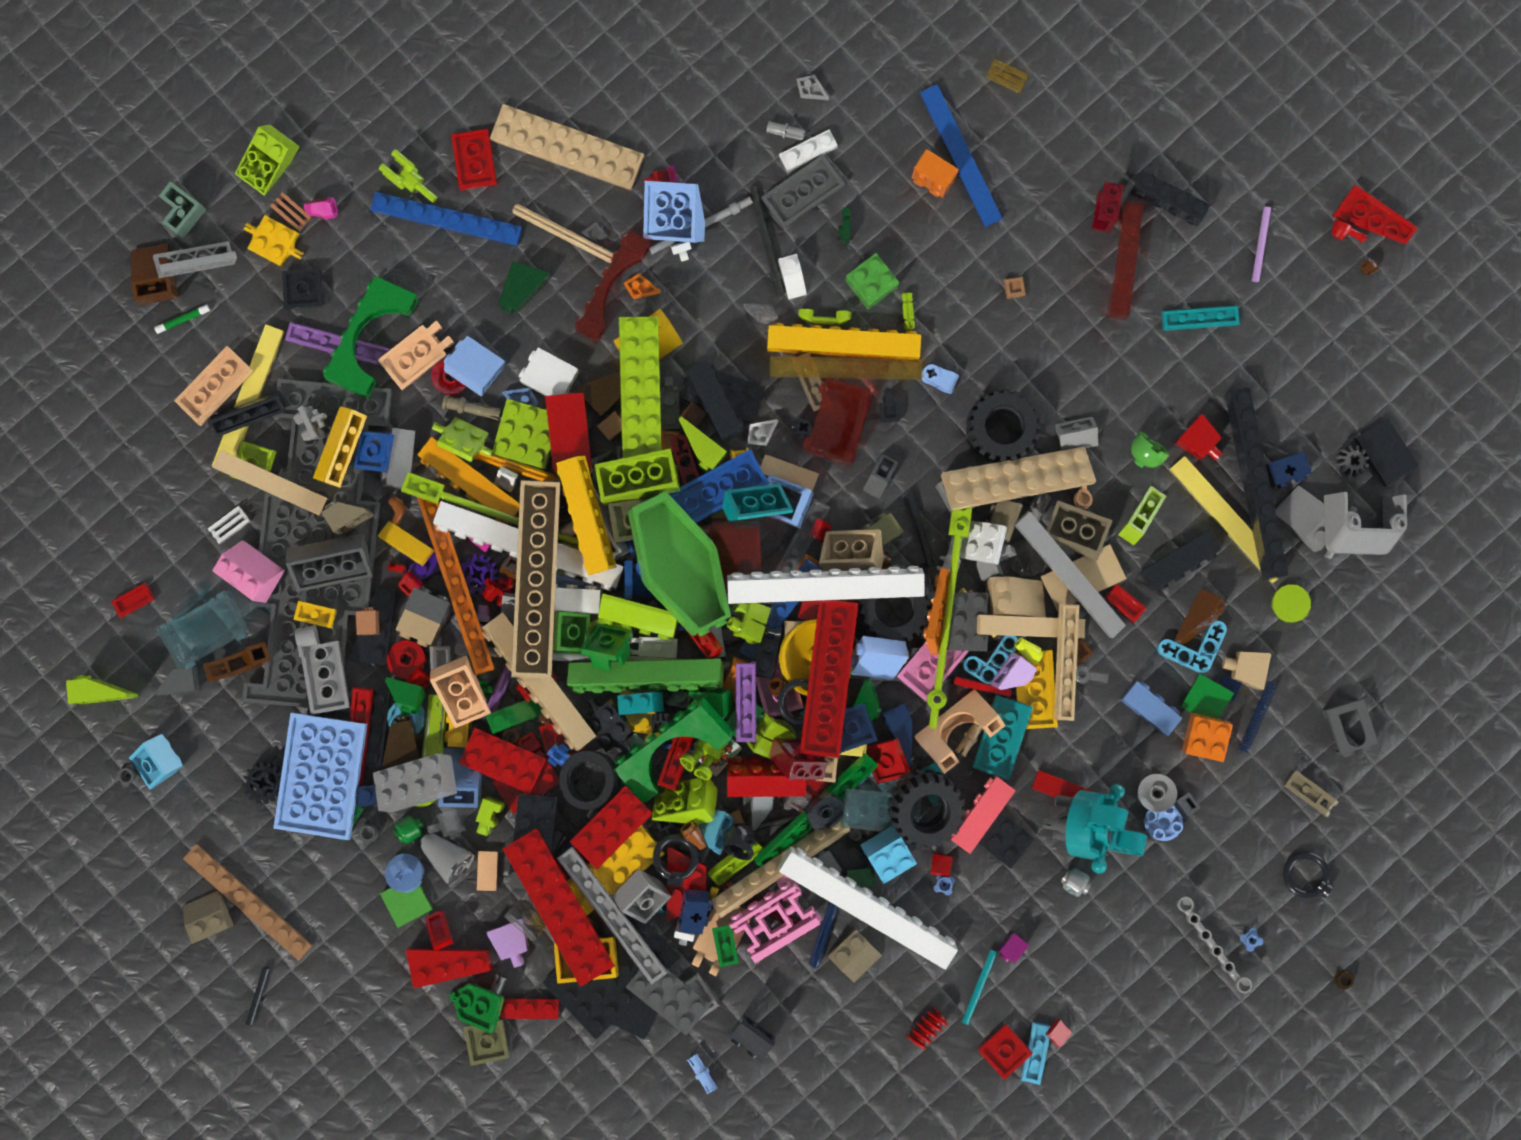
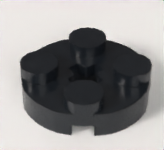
M823 791L804 811L808 822L813 828L822 830L821 828L827 827L829 829L835 826L843 817L842 809L844 804L837 795Z

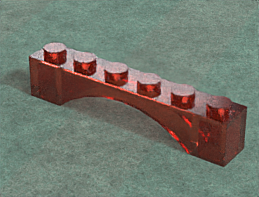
M1125 201L1121 206L1117 257L1106 318L1126 320L1129 317L1144 204Z
M629 231L628 235L624 234L622 237L619 251H615L611 258V261H613L609 268L606 267L604 270L601 284H597L594 288V297L591 301H587L583 317H579L575 323L577 334L596 344L606 329L604 308L610 288L624 271L643 261L651 246L649 240L632 231Z

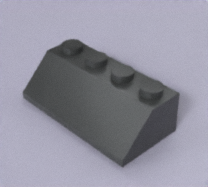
M362 533L286 549V566L297 592L373 577L368 547Z

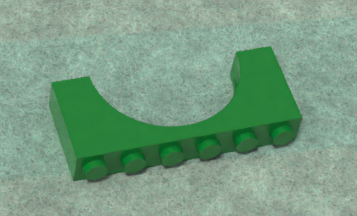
M376 276L373 281H369L365 296L361 297L358 302L356 314H352L348 329L344 330L341 335L340 345L335 347L330 364L327 363L323 370V376L326 381L367 400L376 382L373 377L366 374L359 367L356 360L355 347L360 332L370 321L385 314L396 313L411 317L419 301L416 294Z
M704 697L699 701L694 700L691 702L687 710L684 712L679 711L669 723L664 722L656 733L651 732L645 737L644 742L640 745L636 743L629 750V753L626 755L622 754L615 760L616 764L613 771L643 803L658 794L661 787L657 785L658 779L652 768V754L662 743L675 737L686 736L701 739L718 750L732 740L733 729Z

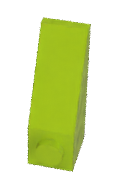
M1150 486L1118 535L1134 546L1146 532L1167 496Z

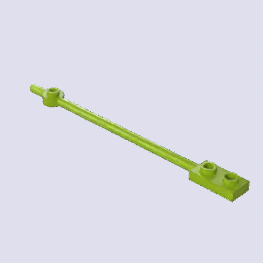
M407 472L401 492L436 504L439 503L441 498L519 526L518 517L444 492L445 485ZM558 532V540L578 546V538ZM625 555L619 558L618 561L623 562Z
M972 507L951 511L948 535L954 536L939 655L934 690L930 691L926 698L927 704L931 707L929 728L937 729L939 709L944 707L947 701L946 695L942 692L961 541L962 537L968 538ZM935 696L940 697L939 703L933 701Z

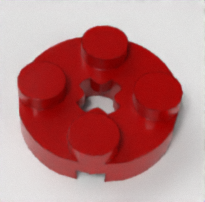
M403 640L391 647L387 655V665L389 670L397 677L407 679L418 667L422 670L425 669L426 654L424 649L416 642ZM405 654L412 658L409 665L402 663Z

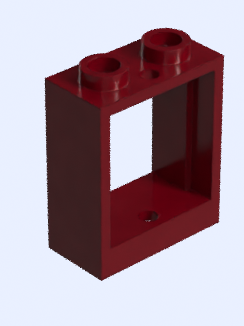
M773 739L769 757L788 779L823 780L828 764L824 757L800 754L801 739Z

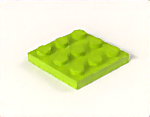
M506 399L493 446V454L547 470L551 449L546 410Z

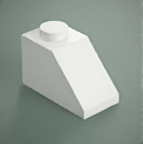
M797 254L779 258L778 265L788 300L807 295Z

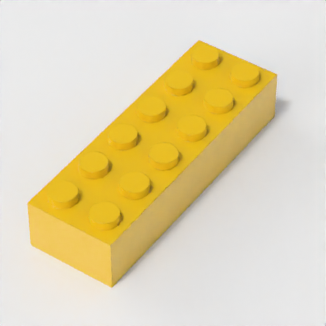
M642 824L598 869L591 863L588 864V867L609 895L612 896L638 869L644 871L653 863V850L657 842ZM662 849V851H661L660 857L665 854V852L663 851V849ZM570 878L567 882L586 915L594 910V907L572 878Z

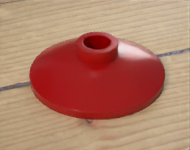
M444 360L438 362L433 367L431 381L438 391L445 394H457L467 387L444 371ZM447 378H452L453 381H447Z

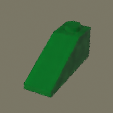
M525 700L485 716L491 734L494 735L542 714L541 709L543 708L539 703L535 704L532 700L529 702Z

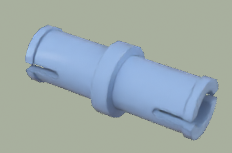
M698 1054L690 1057L687 1061L696 1074L695 1078L699 1079L706 1093L709 1094L718 1087L709 1075V1069L705 1068Z

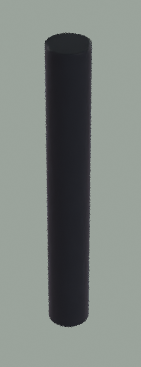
M921 563L919 568H922L924 572L926 595L928 599H933L935 594L927 565Z
M268 967L262 968L245 1023L247 1025L253 1026L270 972Z

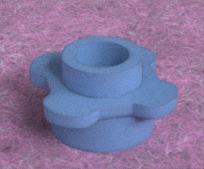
M937 875V882L933 887L934 891L950 895L955 879L952 876L944 877Z
M1254 928L1249 929L1248 932L1240 936V941L1244 943L1246 950L1249 952L1254 951L1255 947L1263 944V939L1258 936L1257 930Z

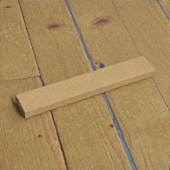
M220 450L213 465V468L319 516L328 500L327 497Z
M1059 604L1054 720L1074 721L1080 605Z
M977 615V634L1058 637V618ZM1079 619L1078 638H1085V619Z

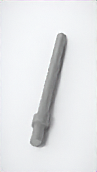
M748 197L738 203L734 202L728 205V208L706 218L705 227L731 214L739 213L741 209L753 204L751 198ZM663 240L649 247L651 254H654L678 241Z

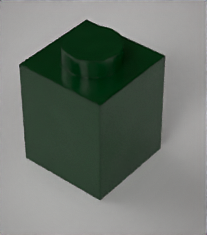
M870 867L846 870L847 877L853 879L857 883L856 885L861 888H873L872 883H876L875 872L871 871Z

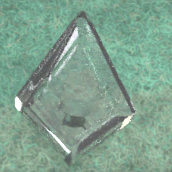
M744 304V309L758 322L768 324L769 321L778 320L772 305Z

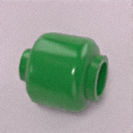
M407 815L395 823L393 832L400 843L410 844L421 837L423 824L418 817L414 819L413 816Z

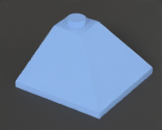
M645 181L643 239L703 242L705 238V219L698 184Z

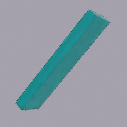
M1238 305L1161 312L1163 331L1237 326L1240 324Z

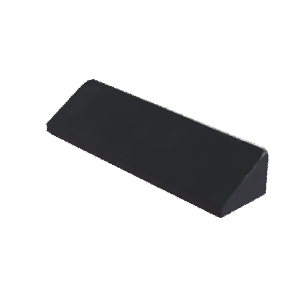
M276 391L212 415L208 418L207 422L215 438L286 412V408L280 391Z

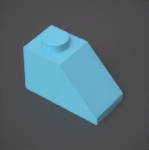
M715 810L714 821L702 823L700 828L708 847L721 855L725 831L732 825L734 818L724 811Z

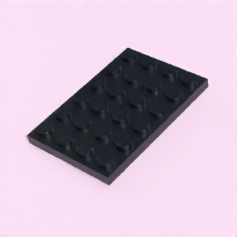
M625 914L661 964L669 969L680 958L678 953L648 922L644 924ZM605 922L596 930L599 938L615 936ZM616 937L618 977L591 980L580 987L578 982L557 984L555 970L543 982L595 1040L639 998L626 988V984L639 970V967Z

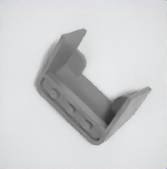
M1348 492L1324 495L1325 546L1330 553L1388 554L1407 528L1406 495L1382 498L1383 529L1361 528L1359 515L1355 512H1348Z

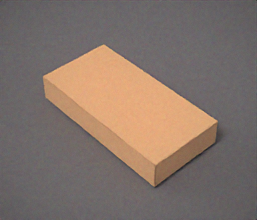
M478 851L477 890L497 891L499 851Z

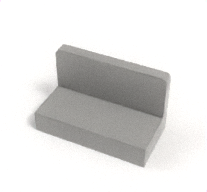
M1093 417L1055 424L1056 432L1060 439V451L1098 446V427Z

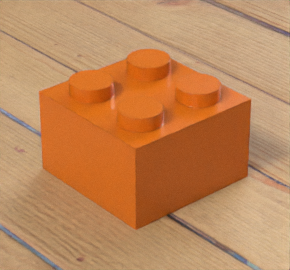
M926 149L914 167L912 179H914L913 182L916 185L928 188L929 192L935 197L940 196L944 198L955 181L959 169Z
M1191 713L1182 750L1185 754L1224 762L1233 724L1227 720Z

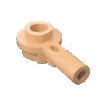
M1087 485L1079 487V491L1074 495L1073 501L1077 508L1087 509L1092 504V495L1087 490Z

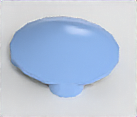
M1174 805L1164 812L1148 810L1145 814V829L1156 840H1172L1183 830V818Z

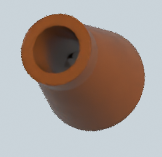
M689 821L681 828L682 837L694 844L699 850L707 846L704 835L697 823Z

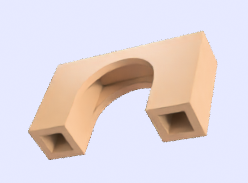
M975 689L938 717L937 729L929 728L928 725L914 736L921 748L944 774L959 763L953 751L947 746L948 736L957 726L964 723H975L990 738L1005 727L1000 716Z

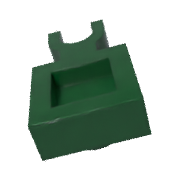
M843 207L842 226L838 225V237H842V243H849L850 241L849 207Z

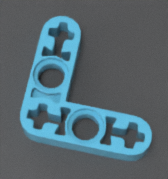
M1222 621L1212 623L1207 628L1197 652L1169 639L1160 641L1157 645V651L1161 656L1198 673H1205L1211 668L1225 637L1226 625ZM1220 625L1219 629L1222 631L1215 636V638H1218V641L1208 638L1209 635L1213 636L1215 633L1213 626ZM1208 641L1214 644V650L1210 653L1204 649V645ZM1168 643L1169 648L1173 650H1176V647H1178L1174 657H1172L1174 653L1171 651H1167L1166 653H1164V648H1162V645H1166ZM1181 651H1186L1189 654V659L1186 662L1179 659ZM1195 655L1194 660L1202 661L1203 659L1206 667L1199 669L1198 664L1192 663V666L1189 664Z

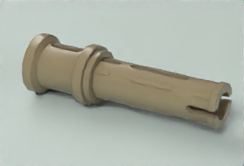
M445 394L442 403V409L456 410L460 414L467 412L498 421L501 415L500 408L467 401L465 397L458 398Z

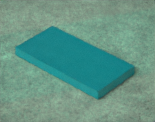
M996 695L992 708L1000 716L1005 727L991 738L985 732L983 733L972 768L1009 781L1033 707Z

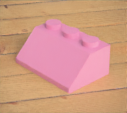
M242 540L220 556L212 571L252 601L266 603L285 570Z

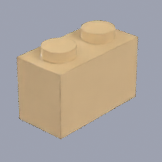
M405 609L396 630L400 631V636L409 640L413 637L418 640L417 644L428 647V645L434 646L443 625Z

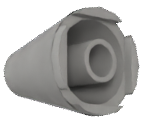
M434 833L426 834L420 841V848L444 882L449 885L457 882L464 875L462 871L465 867L469 869L474 861L475 856L470 851Z

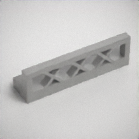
M228 241L153 255V260L158 277L164 278L234 265L237 256L235 251H231ZM226 248L227 253L215 254L217 249ZM199 252H205L210 255L200 258L196 257ZM181 255L191 258L189 260L177 261ZM166 258L172 263L160 265L159 259Z

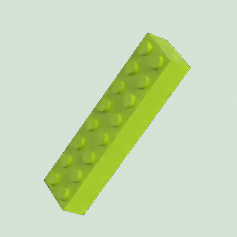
M619 317L623 459L661 451L658 317Z

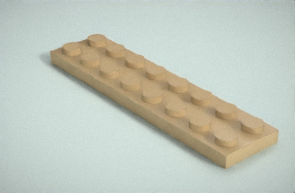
M505 104L502 105L490 140L631 191L645 156L643 153Z
M1085 447L1024 457L1014 461L1008 460L1006 462L953 470L941 474L951 511L1092 485L1096 482Z

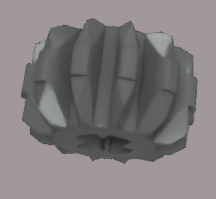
M1349 445L1346 447V450L1341 449L1339 451L1341 455L1336 456V459L1340 462L1336 463L1335 466H1341L1339 473L1345 472V477H1350L1352 474L1356 478L1358 474L1362 475L1365 473L1364 468L1369 467V464L1364 462L1369 459L1368 456H1363L1366 450L1359 452V446L1352 448ZM1352 458L1355 460L1353 465L1350 464Z

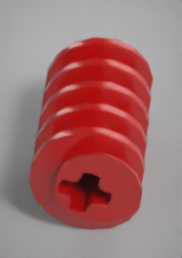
M933 1006V1013L928 1010L926 1012L929 1017L928 1019L923 1016L921 1017L923 1024L916 1022L918 1030L911 1028L910 1030L913 1035L905 1034L918 1048L924 1050L927 1049L925 1042L932 1043L930 1036L938 1037L935 1030L942 1032L941 1025L948 1026L946 1018Z

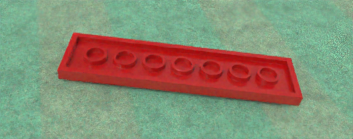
M819 600L800 754L839 759L858 603Z
M535 829L503 848L504 853L579 986L585 985L615 967L539 830Z

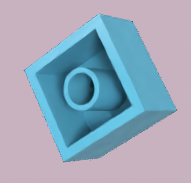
M893 825L860 845L883 884L917 864Z

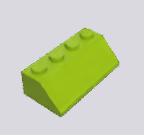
M671 448L594 464L600 498L604 507H608L609 503L652 498L665 491L668 494L680 492Z
M602 594L598 618L602 619L603 624L613 626V623L621 624L620 628L632 630V628L640 629L639 633L650 636L651 633L658 634V638L669 641V638H674L678 620L669 611Z

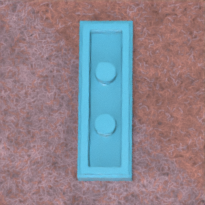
M1032 1022L1027 1046L1033 1054L1023 1064L1021 1081L1041 1084L1050 1040L1045 1033L1051 1027L1050 1025Z

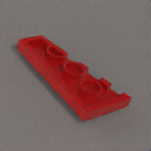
M1357 185L1352 187L1332 215L1336 219L1404 245L1408 243L1418 228Z

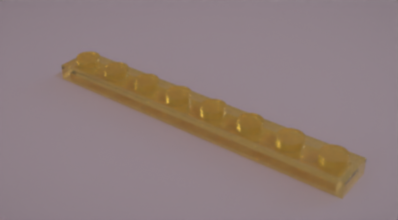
M770 356V377L921 380L922 360Z

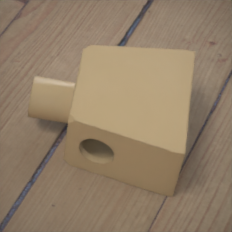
M1236 652L1234 659L1224 657L1222 668L1232 670L1231 679L1254 689L1264 690L1271 654Z

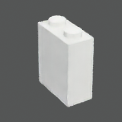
M538 347L536 351L533 350L528 359L530 362L527 368L524 367L521 370L519 381L544 396L568 394L580 372L576 367Z

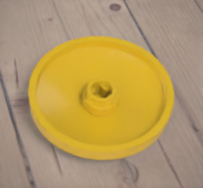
M817 619L807 620L794 626L787 633L781 644L779 663L787 683L799 678L809 680ZM798 686L793 688L797 692L807 696V687Z

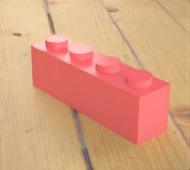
M994 776L993 779L990 777L986 781L984 792L976 795L972 801L974 806L971 810L967 809L966 814L962 815L964 823L962 826H958L960 831L957 835L953 834L951 836V840L969 854L974 850L1016 791L997 776Z

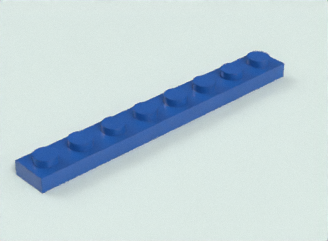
M378 192L374 193L370 209L375 213L518 246L522 231L521 226Z

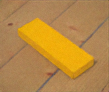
M390 521L378 534L380 539L421 566H424L434 552L432 548Z

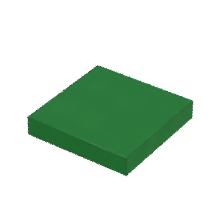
M1199 673L1180 707L1190 713L1219 719L1234 692Z

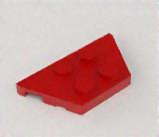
M668 846L667 871L683 872L690 865L691 856L675 850L673 846ZM699 861L695 872L683 880L682 886L667 885V890L672 897L667 901L666 921L679 917L685 889L706 891L707 864Z

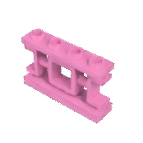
M796 881L785 882L776 892L770 891L761 901H754L748 905V909L743 912L737 911L731 916L729 924L731 929L733 928L736 934L744 929L753 941L747 945V951L751 953L754 963H757L821 924V916L817 911H814L813 906L804 911L797 901L796 897L801 895L802 890L797 886ZM788 895V900L792 905L784 909L779 900ZM777 909L785 923L771 930L763 917ZM797 911L802 920L793 925L789 915ZM755 915L759 925L751 928L747 919ZM764 931L769 940L761 944L757 935Z

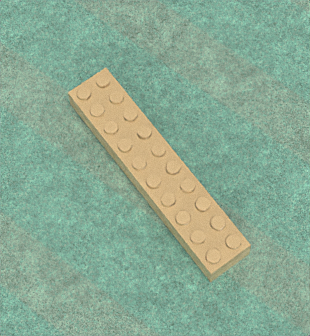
M521 480L512 678L551 679L560 482Z

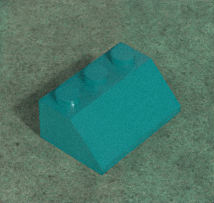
M780 483L725 490L722 508L728 521L793 513V509Z

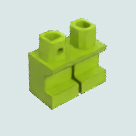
M734 603L732 611L739 613L738 618L731 617L728 620L727 627L733 631L734 636L742 637L745 639V642L751 645L760 643L766 627L764 625L767 623L771 608L759 603Z
M765 713L757 726L758 730L756 729V742H747V745L754 753L770 758L769 753L773 739H793L795 734L783 721H778Z
M490 796L483 799L476 818V822H479L477 833L485 836L492 833L493 828L499 825L496 814L505 809L506 802Z

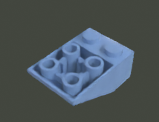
M444 748L443 754L452 757L457 794L440 798L439 807L478 808L481 806L482 773L459 764L465 748Z

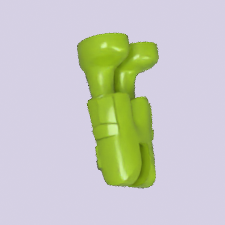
M699 739L694 745L695 752L692 755L683 754L680 757V762L685 769L691 772L702 755H705L706 758L697 767L694 774L700 779L709 780L713 775L710 766L712 763H717L720 760L727 743L716 750L709 743Z

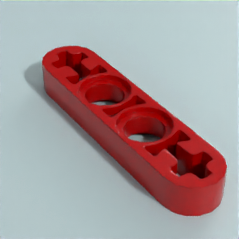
M683 435L674 436L671 440V448L683 484L686 485L687 475L693 474L698 478L699 474L686 437ZM677 438H680L681 441L684 440L685 444L682 445L683 451L688 449V453H682L677 456L676 452H680L679 447L674 446ZM688 456L691 463L688 467L680 465L681 457Z

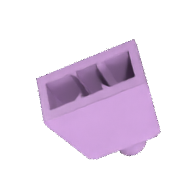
M524 918L487 932L501 960L511 958L514 968L525 964L521 953L529 950V943Z

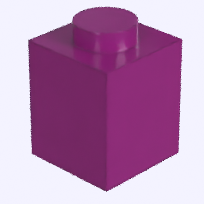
M1012 931L999 946L998 950L1001 952L999 956L1007 963L1011 960L1015 964L1029 945Z

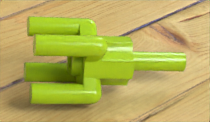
M394 149L391 155L403 167L396 174L383 163L380 165L379 170L400 189L407 188L411 193L418 190L434 203L438 197L422 185L424 178L418 174V169L397 149Z

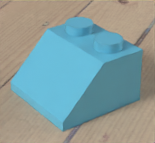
M163 734L144 742L129 757L149 790L175 774L183 766L179 756L174 753L169 741L165 739Z

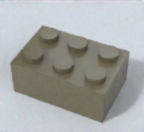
M1057 501L1046 531L1059 547L1098 560L1113 520Z

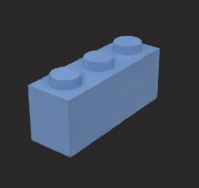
M1134 681L1120 700L1162 735L1169 736L1183 719L1179 716L1180 711L1173 706L1168 707L1164 703L1165 699L1157 693L1155 695L1149 691L1150 687L1143 681H1140V683Z

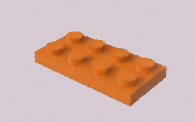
M940 568L939 575L935 577V586H937L936 592H934L935 597L931 599L933 606L932 610L929 609L927 615L929 625L924 629L926 647L929 648L930 654L934 655L939 653L949 580V570L946 568Z

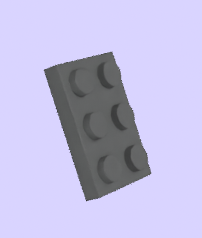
M955 592L948 651L987 652L988 635L977 634V615H988V593Z

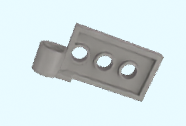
M315 625L295 629V639L299 657L302 659L311 715L351 708L340 642L334 641L320 644L318 630ZM321 648L326 652V656L322 660L316 656V652ZM324 667L329 670V676L325 679L321 678L319 674L320 670ZM327 686L333 691L329 698L323 695V689Z

